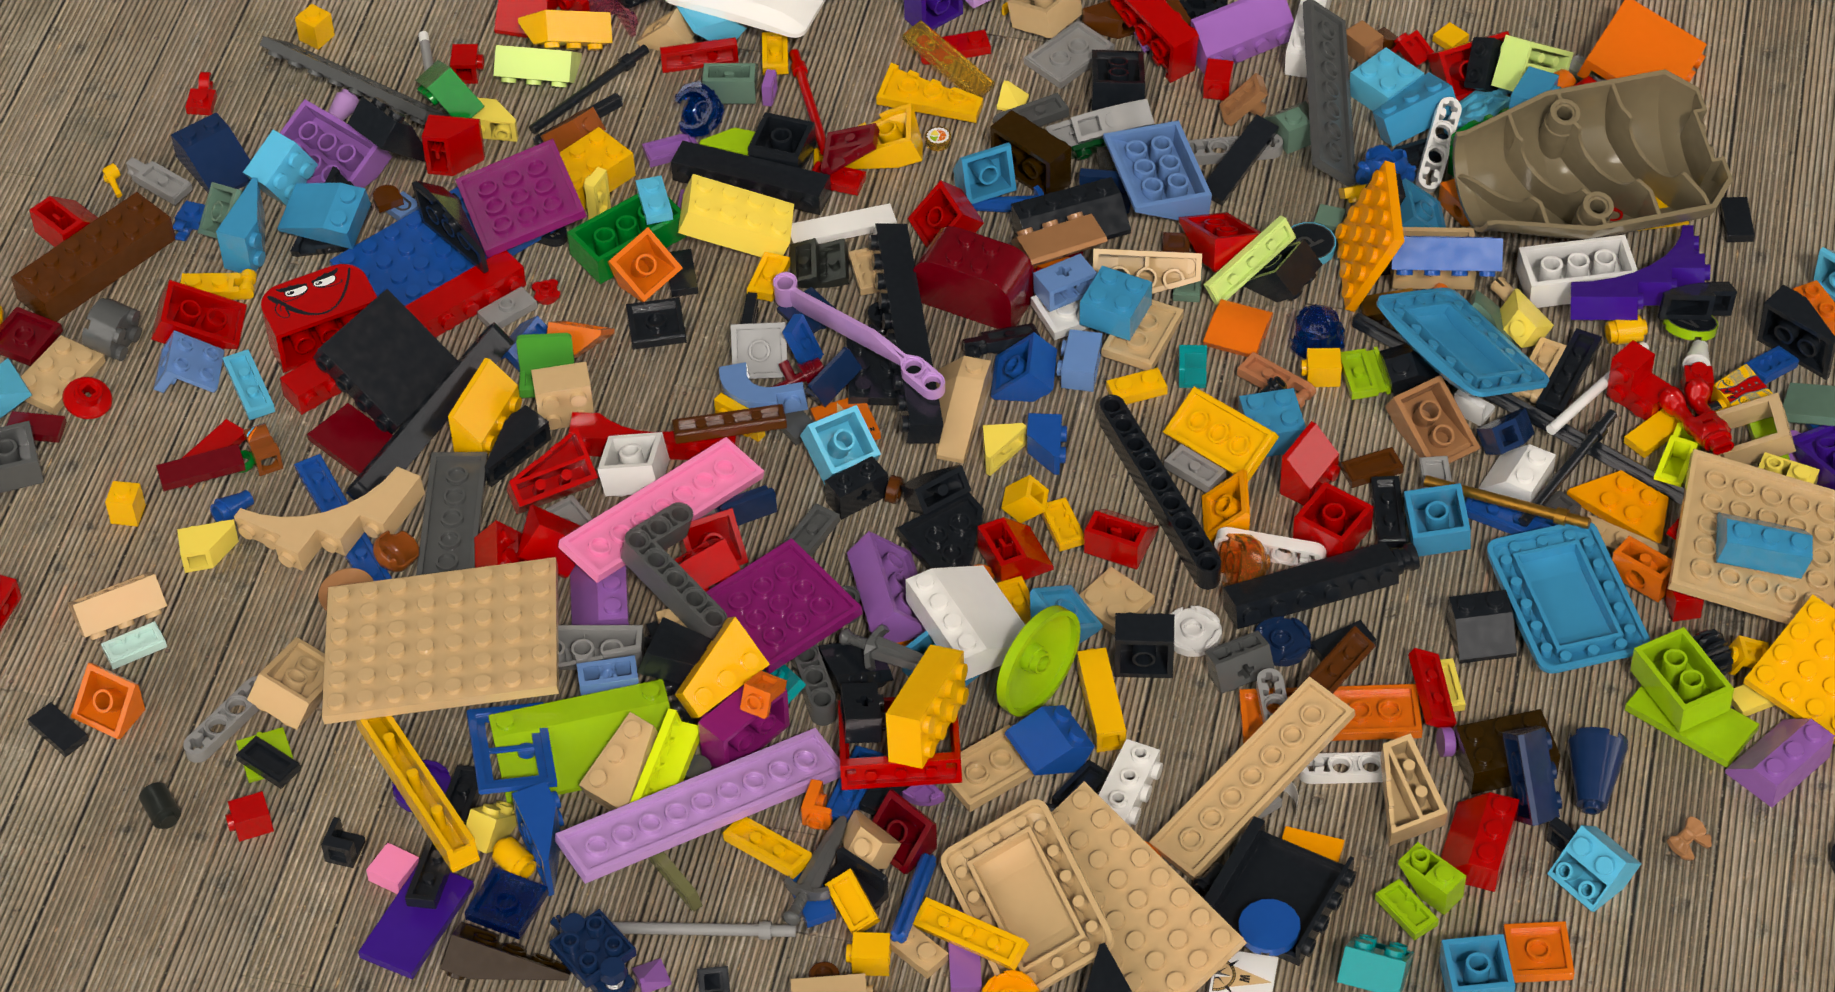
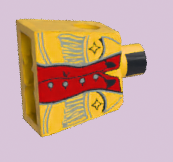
M1745 364L1714 384L1711 402L1708 405L1712 410L1719 411L1773 393L1753 370Z

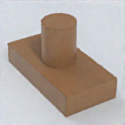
M1255 73L1219 104L1224 123L1232 127L1248 112L1255 116L1256 114L1262 116L1265 113L1266 104L1262 100L1268 96L1262 76Z

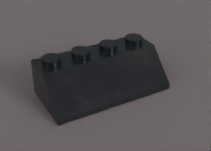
M1112 177L1011 203L1012 228L1016 235L1018 231L1030 227L1033 228V231L1043 229V223L1055 219L1058 220L1059 224L1068 221L1067 216L1081 211L1083 216L1092 213L1105 233L1107 240L1131 234V227L1122 195Z

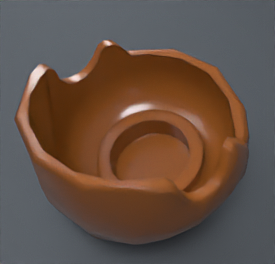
M388 530L381 534L373 543L375 559L382 568L389 571L402 572L419 557L420 547L416 540L405 531L390 534Z

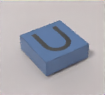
M404 191L400 193L403 197L404 205L385 211L397 221L418 210L417 201Z

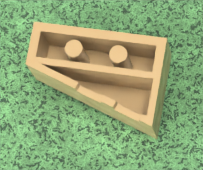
M631 712L628 714L579 784L588 798L610 811L630 803L658 735V731L652 724Z
M1411 733L1383 743L1380 759L1389 846L1445 826L1448 811Z

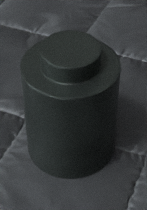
M156 782L146 786L141 791L139 800L154 827L158 829L173 827L179 820L181 811L167 786L162 782Z

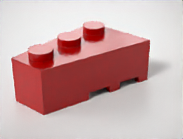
M575 427L567 436L554 444L540 458L532 462L509 481L506 490L517 515L528 511L530 505L539 507L595 486L598 476L578 428Z

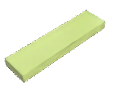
M1279 216L1203 284L1215 305H1218L1221 299L1228 300L1296 239L1285 217Z

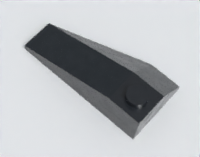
M414 181L412 186L422 222L483 273L488 272L489 269L484 250L462 208L459 197L455 193L451 194L443 186Z

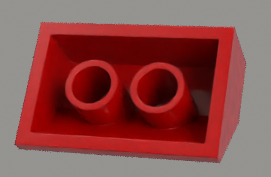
M1499 32L1485 37L1496 38L1504 42L1505 36L1509 35V32ZM1472 41L1427 55L1432 74L1452 85L1458 101L1463 100L1472 92L1478 90L1464 87Z
M1488 792L1458 802L1441 858L1466 875L1465 885L1492 892L1496 891L1517 821L1520 799Z

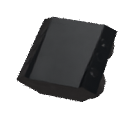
M841 643L818 646L833 690L840 695L841 683L877 682V688L885 686L887 682L894 681L891 670L885 662L875 660L876 669L873 671L865 668L864 649L853 645H842Z

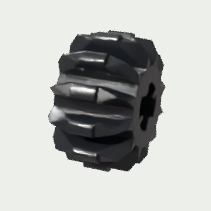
M1711 629L1701 631L1693 636L1694 640L1724 676L1732 671V651L1729 649L1728 642L1724 640L1721 632L1718 633L1717 630Z

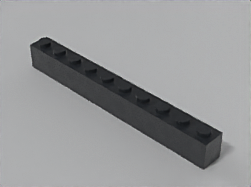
M875 223L874 233L869 235L868 246L869 250H873L874 253L872 255V269L877 271L875 288L880 290L878 304L879 309L884 311L882 315V328L887 329L885 338L905 354L919 356L933 367L917 275L913 271L915 264L908 225ZM889 360V369L894 370L892 387L898 393L896 396V410L901 411L899 421L900 432L905 433L906 443L939 444L944 425L939 399L929 400L923 397L903 380L901 366ZM910 366L906 369L911 374H916L921 370L918 366ZM929 382L925 385L927 389H937L936 382Z

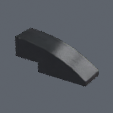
M1730 282L1695 283L1663 292L1657 317L1661 320H1710L1711 315L1731 316L1737 290Z

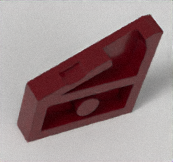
M872 123L827 132L821 166L823 174L830 175L877 149L880 131L877 124Z

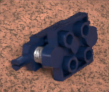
M600 909L586 918L577 913H570L564 918L561 915H556V918H552L550 924L559 932V935L549 941L550 949L586 989L590 987L593 992H632L635 989V982L628 974V969L624 963L637 956L636 948Z

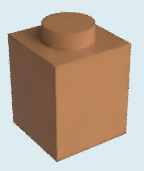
M1361 20L1346 30L1348 55L1358 63L1363 64L1383 50L1384 36L1365 21Z

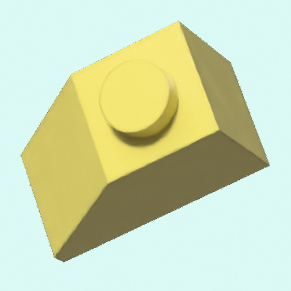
M1518 288L1514 289L1500 308L1503 330L1521 348L1536 346L1541 337L1545 338L1554 326Z

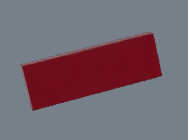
M239 444L156 465L163 492L246 470Z

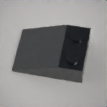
M1092 50V111L1145 99L1143 51Z
M362 96L347 124L382 150L426 162L423 144L414 128L404 121L405 116L394 109L389 110L387 108L388 103L374 96L373 99Z
M1782 285L1764 303L1757 341L1771 349L1777 346L1782 347L1799 359V365L1827 380L1830 377L1835 354V336L1805 296Z

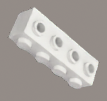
M1126 739L1099 793V796L1130 827L1137 824L1141 814L1140 806L1142 802H1148L1152 792L1151 784L1153 780H1158L1162 773L1163 763H1160V750Z

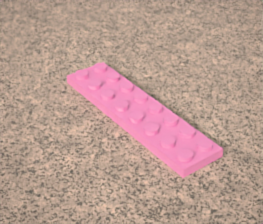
M725 437L559 540L558 548L598 583L626 565L622 561L620 553L625 535L630 529L676 502H682L691 507L694 514L692 521L699 519L763 479L765 471Z

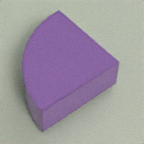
M935 784L910 786L902 791L905 800L918 806H933L945 801V794Z

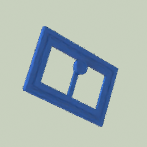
M543 702L469 709L466 711L480 795L519 791L545 781L548 787H557L548 728H539L540 733H532L533 744L522 743L514 746L488 748L485 723L490 722L488 715L543 704ZM518 751L520 758L529 759L534 756L536 757L537 776L493 780L490 754Z

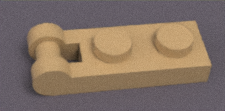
M1541 337L1529 359L1550 378L1567 345ZM1544 388L1514 392L1512 395L1518 398L1525 397L1530 399V403L1536 404Z

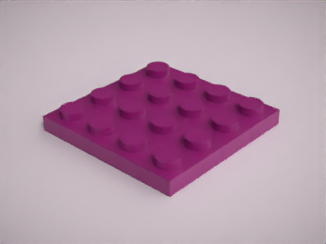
M553 139L455 179L487 258L587 217Z
M792 538L706 592L725 611L727 618L736 617L770 664L765 668L769 674L863 614L862 606Z

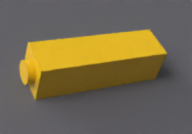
M1106 647L1077 651V672L1096 752L1122 749L1126 741V727Z

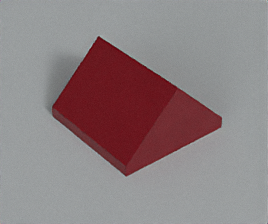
M889 790L872 821L901 843L890 864L903 874H908L917 866L922 854L927 853L930 855L937 849L936 823L894 790Z

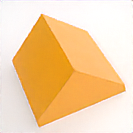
M1244 469L1202 495L1203 527L1210 542L1215 541L1217 531L1223 527L1249 530L1247 471Z

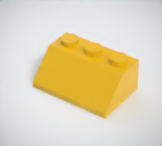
M543 10L518 18L519 25L534 45H544V49H558L560 46H566V50L581 49V46H587L588 51L603 50V45L612 43L610 12Z
M484 358L448 415L454 452H487L489 455L505 420L521 408L522 398L519 396L518 385L491 359Z

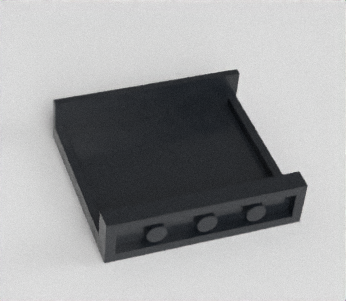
M388 289L382 292L319 347L313 356L320 370L328 373L335 380L338 388L343 392H347L355 400L356 406L374 420L378 429L383 432L388 431L392 435L458 361Z
M1254 816L1205 895L1204 900L1238 933L1241 913L1251 903L1261 899H1275L1287 903L1296 911L1300 918L1299 939L1296 945L1288 952L1276 957L1300 966L1305 956L1310 957L1316 946L1315 939L1318 934H1324L1330 921L1329 915L1332 910L1337 911L1343 900L1342 893L1345 888L1350 889L1355 881L1357 872L1353 871L1354 857L1350 856L1345 865L1265 832V820Z

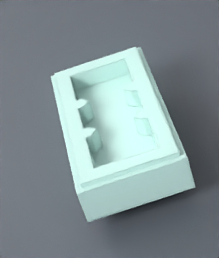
M154 621L103 642L101 646L114 670L167 647V644Z

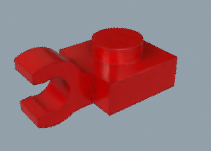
M200 72L198 89L190 88L185 106L187 114H213L217 93L213 89V81H210L211 72Z

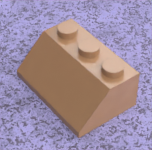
M1081 211L1067 216L1068 221L1060 224L1055 219L1043 223V229L1033 231L1032 227L1017 232L1018 237L1012 239L1011 243L1012 246L1024 252L1030 259L1031 265L1035 267L1095 248L1108 240L1092 213L1083 216Z

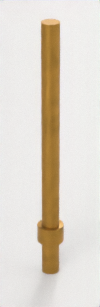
M1429 475L1425 476L1423 483L1424 486L1429 488L1458 484ZM1461 484L1463 496L1551 519L1553 523L1562 526L1570 524L1588 529L1591 523V518L1570 513L1569 509L1562 507L1554 509Z

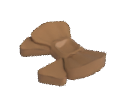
M1692 816L1686 819L1685 828L1677 836H1671L1667 839V843L1672 851L1679 855L1681 859L1692 861L1695 858L1689 845L1693 840L1707 849L1712 846L1711 836L1706 834L1705 826L1700 820Z

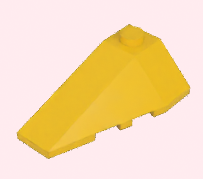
M910 103L880 113L881 118L872 122L876 123L880 130L877 149L845 167L852 169L899 168L923 161V142L913 105ZM864 122V123H862V124H860V125H858V126L867 125V124H866V122ZM818 147L814 149L813 167L816 161L822 162L823 160Z

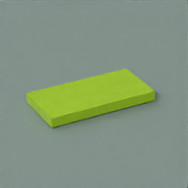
M1642 685L1625 705V711L1726 768L1730 766L1757 733L1760 725L1730 708V711L1679 733Z

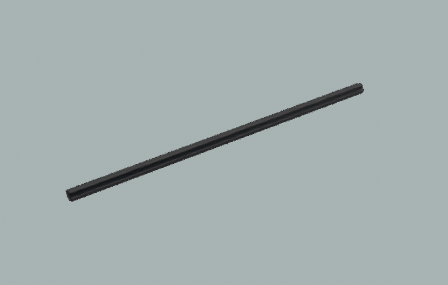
M1357 313L1352 320L1354 328L1391 348L1406 344L1396 331L1362 313ZM1511 393L1483 397L1511 413L1521 408H1526L1531 424L1546 431V426L1555 419V417ZM1565 424L1553 436L1577 448L1586 438L1587 434ZM1597 441L1587 453L1618 471H1624L1682 505L1685 487H1678L1655 480V471L1600 441Z

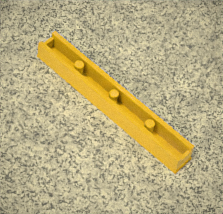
M393 716L356 720L358 730L452 873L480 861L474 837Z

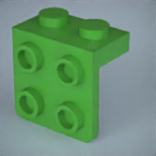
M550 333L517 336L520 397L535 398L531 370L575 363L571 334Z

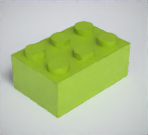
M1685 627L1634 648L1630 671L1679 733L1730 711L1734 692L1733 686Z

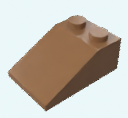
M1441 375L1393 397L1385 406L1398 432L1420 458L1448 456L1450 464L1481 449Z

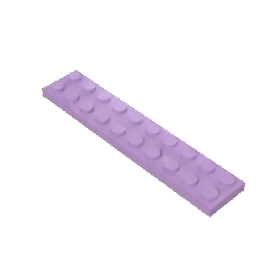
M813 728L555 833V842L586 884L807 792L811 779L823 781V785L841 777L840 759L818 730Z

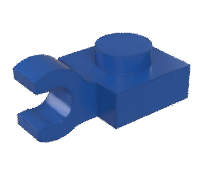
M185 201L174 217L173 229L178 230L175 236L176 240L186 241L193 229L198 230L205 207L204 204Z

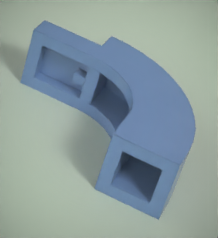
M746 362L719 367V376L724 394L747 408L783 404L785 413L808 410V401L803 382L776 387H762L751 382Z

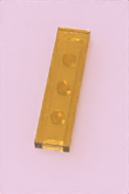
M922 20L903 34V41L961 90L983 97L994 87L995 82Z

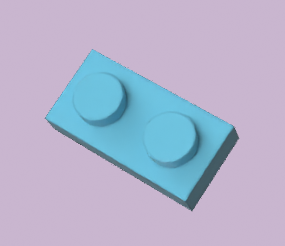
M662 176L635 180L647 225L673 220V212Z

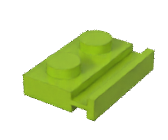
M1373 347V350L1366 351L1364 348L1341 352L1342 373L1351 400L1379 396V393L1383 392L1391 394V384L1378 347Z

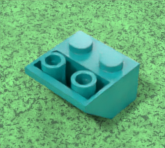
M1359 934V937L1354 936L1345 946L1337 982L1372 992H1403L1414 952L1407 950L1408 946L1399 942H1389V945L1377 942L1378 938L1372 935Z

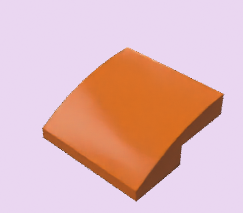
M1221 299L1210 321L1203 344L1207 345V347L1249 357L1253 352L1258 354L1263 338H1266L1273 312Z

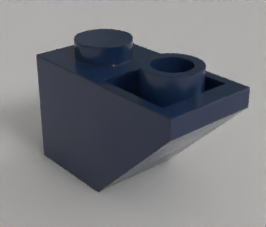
M1526 408L1516 410L1477 428L1486 455H1502L1524 445L1535 434Z

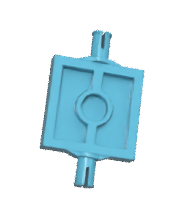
M1499 88L1492 92L1478 90L1472 92L1460 101L1462 111L1456 131L1470 121H1483L1484 116L1488 114L1498 115L1501 109L1509 107L1511 97L1507 95L1512 91Z

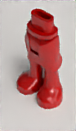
M1695 378L1691 380L1686 386L1685 397L1681 390L1675 386L1664 389L1659 397L1660 407L1667 414L1681 421L1686 433L1692 436L1698 444L1707 451H1712L1715 455L1731 451L1734 448L1730 433L1731 428L1707 403L1711 391L1710 386L1704 379ZM1689 409L1693 410L1698 416L1695 417Z

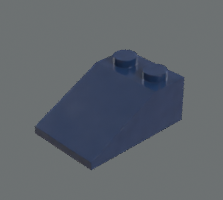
M217 112L171 134L177 159L208 194L212 182L235 189H240L250 182V179L243 171L251 160L231 128Z

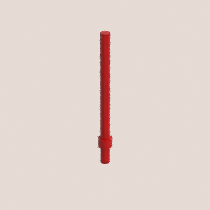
M792 49L789 52L792 61L791 70L793 76L797 78L811 122H815L816 141L820 154L823 156L826 135L807 78L808 69L806 63L801 59L799 50Z

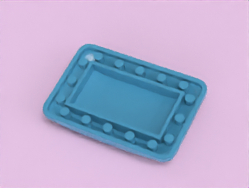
M1434 288L1379 296L1376 302L1378 308L1402 339L1447 382L1457 389L1470 395L1487 397L1541 389L1548 385L1549 377L1455 290L1450 288Z
M1590 523L1588 529L1570 524H1565V526L1555 525L1496 538L1488 543L1487 556L1501 590L1507 591L1513 611V618L1537 666L1542 671L1550 674L1632 657L1635 647L1650 641L1649 635L1606 545L1593 523Z

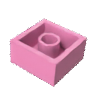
M387 843L366 869L368 881L398 894L418 865L419 857Z

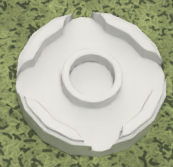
M1190 606V608L1183 609V607L1178 608L1171 613L1175 614L1174 651L1187 657H1200L1205 655L1204 651L1219 645L1222 639V627L1218 616L1212 611L1200 606Z

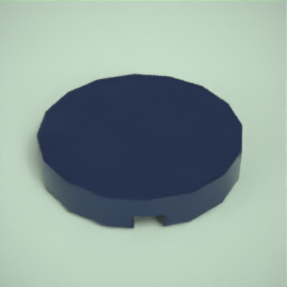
M1284 616L1274 617L1259 623L1255 629L1269 643L1274 666L1288 667L1298 664L1307 657L1311 649V633L1307 626L1299 619L1293 617L1288 619L1284 618Z

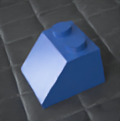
M1033 332L995 356L991 398L994 400L1034 402L1048 395L1054 387L1057 349Z
M1065 705L1042 706L1005 732L1008 740L1034 775L1075 773L1085 764L1095 747Z

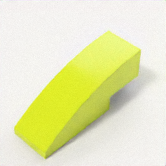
M1677 423L1654 475L1655 480L1682 487L1686 481L1690 455L1693 449L1701 450L1702 448L1692 436L1686 433L1683 423Z

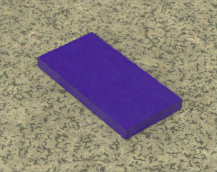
M415 868L358 951L359 958L413 980L474 889V882L472 880L450 872L436 909L410 907L406 905L405 896L416 871Z

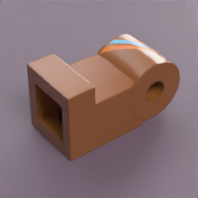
M265 423L243 430L248 449L253 456L259 476L283 469L280 450L272 436H270ZM269 457L275 459L270 465L265 466L261 464V460Z

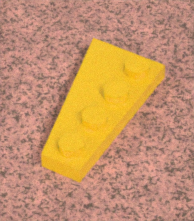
M890 63L876 96L877 105L896 108L911 103L915 112L977 123L983 108L982 97L956 87L946 88L942 85L941 81L935 79L928 81L919 77V73L909 70L905 72L900 70L899 65Z

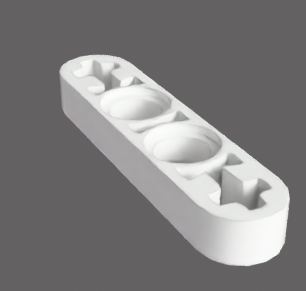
M1453 97L1443 98L1435 109L1415 178V184L1428 194L1433 193L1442 181L1449 157L1451 135L1456 132L1461 115V104ZM1448 105L1451 107L1452 113L1447 121L1443 120L1446 115L1445 107ZM1435 129H1446L1448 138L1444 140L1438 138ZM1437 151L1441 155L1442 161L1439 163L1432 162L1428 156L1429 152ZM1429 170H1434L1430 178L1432 183L1427 185L1424 178L1429 173Z
M1232 527L1220 528L1214 541L1216 550L1223 554L1295 567L1324 559L1327 553L1326 548L1320 543ZM1250 544H1258L1262 546V548H1256L1251 546ZM1278 549H1286L1289 550L1290 553L1281 552Z
M1381 752L1319 753L1308 765L1313 766L1315 771H1309L1307 766L1298 775V778L1307 784L1383 782ZM1374 763L1379 769L1369 772L1363 768V765ZM1344 764L1347 765L1349 770L1341 773L1335 771L1333 766ZM1324 765H1328L1327 772H1324Z

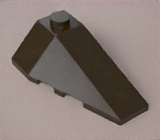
M462 921L451 935L441 966V970L447 971L449 977L457 980L468 978L568 981L572 974L564 963L539 953H534L532 956L528 955L523 945L516 942L503 944L498 941V934Z

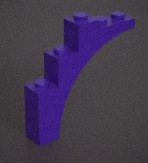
M1683 225L1681 236L1676 245L1663 258L1650 266L1614 278L1571 282V320H1638V309L1643 310V306H1660L1663 292L1684 285L1710 281L1711 266L1710 264H1705V254L1699 253V236H1694V225Z

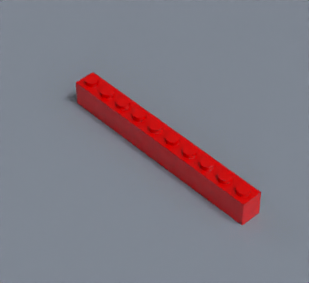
M507 250L486 259L488 272L483 273L474 266L405 307L436 338L470 317L475 316L478 310L521 286H526L524 266ZM314 359L280 377L283 396L301 415L342 392L336 385L335 380L328 373L320 370Z

